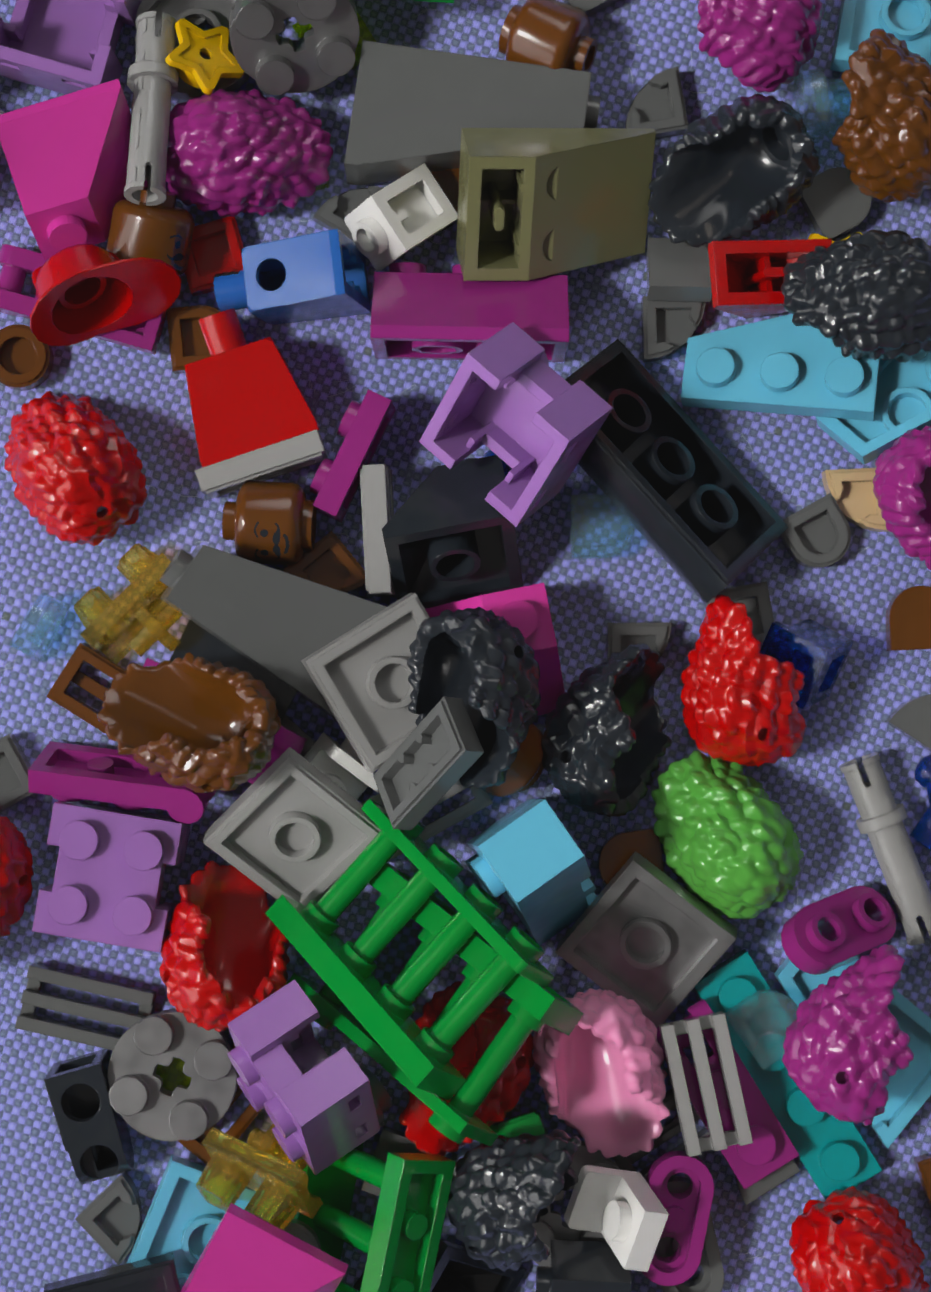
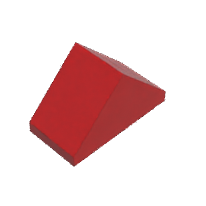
M832 240L712 241L708 243L713 308L746 319L787 312L784 309V295L781 292V285L785 276L783 268L787 263L797 262L798 257L802 254L814 251L818 245L828 248L832 244Z

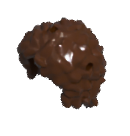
M873 29L870 37L861 42L859 49L849 57L850 69L842 73L841 78L848 87L851 96L850 115L845 118L843 125L838 128L832 138V144L838 146V150L845 155L843 164L851 171L850 179L858 186L862 194L877 198L886 203L895 201L906 202L910 198L919 199L923 189H931V65L919 54L909 51L905 40L897 39L894 34L886 33L884 29Z
M188 652L184 658L177 657L173 661L165 660L157 666L143 667L130 663L126 669L127 674L119 673L114 675L111 687L104 693L103 709L97 714V719L100 723L106 725L105 730L108 739L118 742V754L133 755L136 762L149 769L150 775L160 773L163 779L172 786H185L196 793L213 792L215 790H236L239 784L246 783L249 778L256 777L257 773H261L266 763L272 759L271 750L274 747L275 735L281 727V719L278 715L276 700L271 696L265 683L262 680L253 678L250 672L239 671L236 667H224L220 661L211 663L203 657L195 658L192 653Z

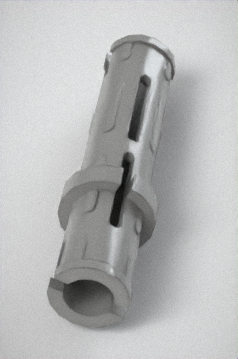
M156 11L144 12L136 18L135 63L130 65L127 76V86L133 91L124 197L128 201L139 205L141 190L144 189L146 180V206L159 205L166 200L167 192L165 186L171 95L176 93L179 82V72L165 62V58L175 49V23L177 20L163 12L161 29H158V34L155 36Z
M869 753L862 756V763L869 782L864 781L856 758L843 763L839 768L845 776L861 816L856 820V824L860 834H868L874 854L905 931L907 944L925 943L924 934L917 916L923 918L931 939V893L903 823V820L908 817L904 805L895 803L880 762L879 753Z

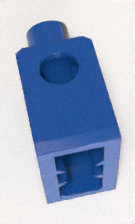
M339 229L246 246L242 249L241 253L243 270L218 273L214 276V293L221 312L235 308V310L248 308L252 315L271 325L371 313L365 255Z

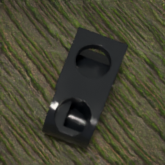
M109 1049L54 1063L44 1079L65 1151L69 1153L73 1169L81 1184L134 1169L133 1146L127 1124L123 1117L113 1109L109 1100L110 1088L107 1077L111 1057Z

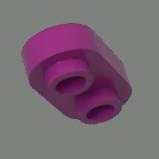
M854 886L800 909L785 922L781 931V942L787 957L797 968L809 974L820 975L861 958L862 955H868L873 948H879L888 942L896 930V917L890 903L878 891L867 886Z
M671 1151L660 1156L652 1164L646 1180L669 1214L660 1239L671 1237L678 1242L676 1252L669 1257H662L654 1253L648 1272H642L650 1281L662 1286L682 1284L697 1271L701 1261L714 1196V1182L706 1164L698 1156L688 1157L686 1151ZM676 1173H685L691 1178L689 1188L682 1193H673L667 1188L669 1178Z

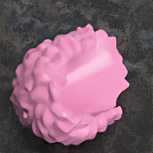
M589 988L585 993L577 992L573 998L564 997L584 1013L571 1034L568 1036L545 1024L541 1032L535 1031L533 1036L532 1057L535 1062V1070L541 1076L538 1085L544 1089L545 1100L549 1106L548 1113L550 1115H557V1118L564 1120L567 1126L576 1129L584 1139L589 1153H595L600 1150L605 1158H611L618 1155L627 1157L640 1150L650 1152L654 1147V1139L660 1137L663 1131L661 1121L670 1116V1111L663 1102L666 1095L664 1079L668 1074L661 1069L664 1054L656 1040L657 1028L655 1024L643 1015L640 1006L634 1000L627 999L622 995L618 996L612 990L605 989L603 991L602 989L595 990Z

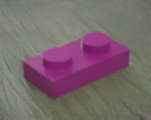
M368 389L362 403L353 400L348 406L337 432V435L345 439L334 461L328 458L322 461L310 487V492L317 495L313 506L318 512L342 523L360 486V469H362V465H370L396 411L392 400Z

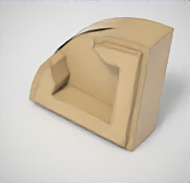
M876 468L825 470L821 473L826 494H832L849 522L870 531L889 532L886 529L885 520L882 518L881 509L878 507V500L873 492V479L876 475Z

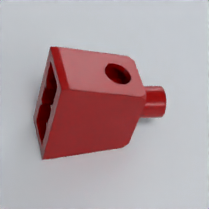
M235 308L198 320L210 357L186 364L185 374L202 468L320 429L311 407L271 336L247 344Z

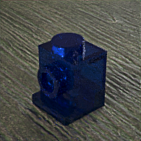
M810 618L788 627L775 621L770 626L760 653L772 656L779 662H792L795 669L804 673L805 678L803 681L805 684L803 689L799 691L800 698L796 702L797 707L804 710L830 696L854 641Z

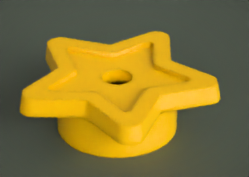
M184 18L179 19L175 23L179 46L169 53L165 58V62L179 72V77L185 83L201 89L206 95H211L221 78L243 77L244 70L240 67L235 56L228 50L229 30L227 27L219 26L204 31ZM200 52L207 55L210 59H204Z

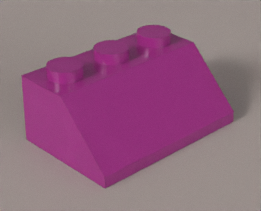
M415 262L392 263L389 265V272H374L370 339L375 359L464 360L468 352L514 322L545 349L544 352L548 362H564L569 344L568 275H550L529 281H464L460 264L452 266V273H427V266L425 264Z

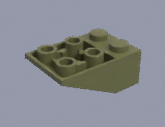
M461 128L456 251L464 281H529L645 253L649 206L647 204L650 200L651 191L648 186L652 181L655 129Z

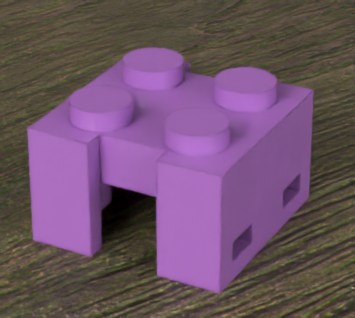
M16 0L10 24L5 23L0 17V76L62 94H69L118 78L120 80L123 68L115 55L116 46L122 26L124 24L135 26L137 10L142 0Z
M512 322L467 353L419 442L449 469H452L482 445L487 446L512 469L502 482L489 491L485 500L517 527L561 491L613 407L583 381L579 380L571 386L549 367L548 358L544 352L545 349Z
M81 801L54 802L47 844L59 846L53 884L39 889L32 932L161 953L162 944L170 933L167 925L172 920L173 912L177 905L168 902L160 904L166 864L177 865L185 861L191 824L177 822L171 816L124 810L117 807Z
M294 979L227 1024L235 1048L227 1054L240 1075L236 1080L242 1092L257 1112L265 1108L275 1125L272 1128V1132L285 1154L293 1163L303 1157L313 1173L317 1175L378 1133L380 1126L369 1079L345 1047L330 1057L327 1055L314 1037L311 1025L313 1021L320 1017L319 1012Z

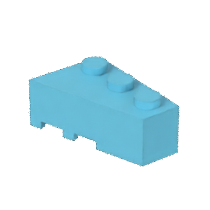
M545 799L526 800L467 842L474 855L467 859L465 863L473 875L490 895H493L495 898L501 894L504 896L531 937L539 945H542L579 919L597 897L594 892L596 890L595 885L589 878L591 873L584 854Z

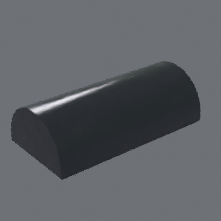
M619 339L565 379L571 386L579 380L583 381L613 407L578 462V465L704 604L725 589L788 528L782 518Z

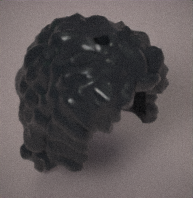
M755 94L750 97H738L732 105H722L707 118L703 117L690 123L683 134V139L675 142L673 148L664 150L662 156L663 165L656 169V178L649 183L648 187L654 194L647 205L654 213V223L660 226L664 232L668 233L671 243L678 244L687 241L692 247L699 248L705 243L708 244L712 241H725L726 238L740 239L742 236L749 237L752 231L758 229L761 224H770L778 216L786 214L793 203L798 202L803 196V190L813 184V179L821 168L819 156L817 155L818 152L814 148V138L808 135L802 116L790 104L778 101L774 96L765 97L761 94Z
M870 230L863 235L853 232L848 239L835 241L828 248L816 246L814 251L802 254L798 257L797 262L787 263L783 268L785 276L781 285V292L784 295V309L794 314L792 323L795 326H812L819 329L824 337L832 339L835 347H841L843 357L846 358L852 355L853 359L857 361L863 357L874 360L878 358L882 360L895 359L898 362L906 363L910 359L921 360L927 353L931 352V246L927 245L922 238L917 237L913 239L909 234L900 230L888 232Z
M481 607L474 609L466 608L464 610L458 609L455 612L446 609L439 616L424 619L419 626L416 639L409 646L411 656L407 659V665L412 672L408 676V682L413 687V691L410 694L412 702L407 707L409 712L419 715L415 722L418 726L444 696L462 698L484 753L463 774L459 781L464 787L475 786L478 789L484 790L487 787L499 786L505 783L507 771L517 757L520 743L526 740L529 725L537 718L538 711L536 709L541 701L538 687L540 668L534 658V649L525 643L521 631L517 627H512L510 622L505 620L504 616L495 615L492 610L486 611Z
M647 644L629 645L622 652L611 653L607 662H603L595 668L589 667L580 674L579 680L573 681L567 692L562 693L558 697L556 709L549 712L546 716V729L541 739V746L545 752L542 762L543 767L548 771V776L552 780L553 786L560 790L564 799L571 805L581 807L585 812L612 817L624 816L627 812L634 810L638 801L647 794V785H650L652 782L651 773L657 771L660 767L659 758L666 754V748L672 744L670 737L663 734L667 721L660 716V707L654 700V685L665 670V666L663 663L658 662L659 653L651 650Z
M554 1129L549 1134L532 1135L530 1133H522L511 1138L499 1135L492 1146L481 1143L477 1148L468 1150L463 1158L457 1160L447 1203V1211L450 1223L457 1228L456 1239L465 1244L467 1254L471 1259L482 1260L486 1267L490 1269L498 1268L504 1272L507 1269L517 1271L521 1268L523 1262H528L531 1259L537 1262L548 1259L550 1255L549 1245H546L538 1238L537 1231L532 1224L538 1223L540 1217L548 1213L547 1207L553 1203L555 1195H559L562 1190H570L571 1186L578 1183V1175L570 1166L573 1162L574 1154L582 1143L579 1138H570L564 1130Z

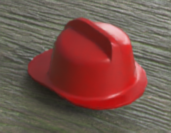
M77 244L67 247L51 256L43 266L37 268L32 273L31 278L38 300L30 314V330L40 342L50 346H70L91 339L99 334L138 325L156 318L172 306L180 294L181 278L173 266L159 259L138 257L120 260L115 254L93 244Z

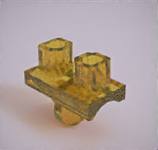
M134 544L119 560L117 569L131 584L115 600L98 586L90 589L74 605L75 612L86 628L80 635L92 648L100 650L116 664L132 649L142 657L158 640L172 652L181 644L180 639L170 627L183 614L160 599L168 586L159 580L172 561L164 553L158 556L141 544Z
M274 1124L266 1132L259 1128H254L248 1136L247 1143L212 1127L202 1141V1145L211 1159L195 1185L208 1203L227 1211L231 1203L235 1204L244 1189L248 1187L256 1191V1193L244 1210L282 1230L286 1228L297 1212L313 1219L323 1202L320 1197L308 1192L309 1177L303 1171L307 1163L303 1157L294 1163L288 1158L272 1132V1128L275 1127Z

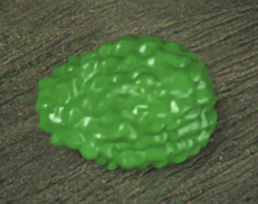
M694 750L688 758H682L680 761L670 763L668 771L660 774L657 778L659 789H655L651 793L652 799L655 802L653 812L657 818L653 830L654 834L659 837V842L663 844L667 866L677 876L681 877L682 881L686 884V889L690 893L695 894L699 900L720 916L725 915L731 919H752L765 909H769L774 903L783 902L788 891L793 890L796 876L801 872L799 861L804 857V852L800 849V842L794 832V825L782 814L780 805L769 800V794L762 788L763 784L757 782L753 777L744 775L742 765L736 762L727 763L719 758L713 759L711 756L707 757L699 750Z

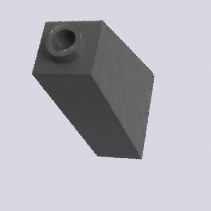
M363 40L344 161L347 184L360 186L396 181L423 163L426 164L430 172L460 169L461 128H597L601 97L589 95L592 72L564 68L555 70L543 65Z
M206 545L196 546L191 554L181 549L159 580L168 586L161 596V600L333 719H335L334 715L301 660L386 608V606Z

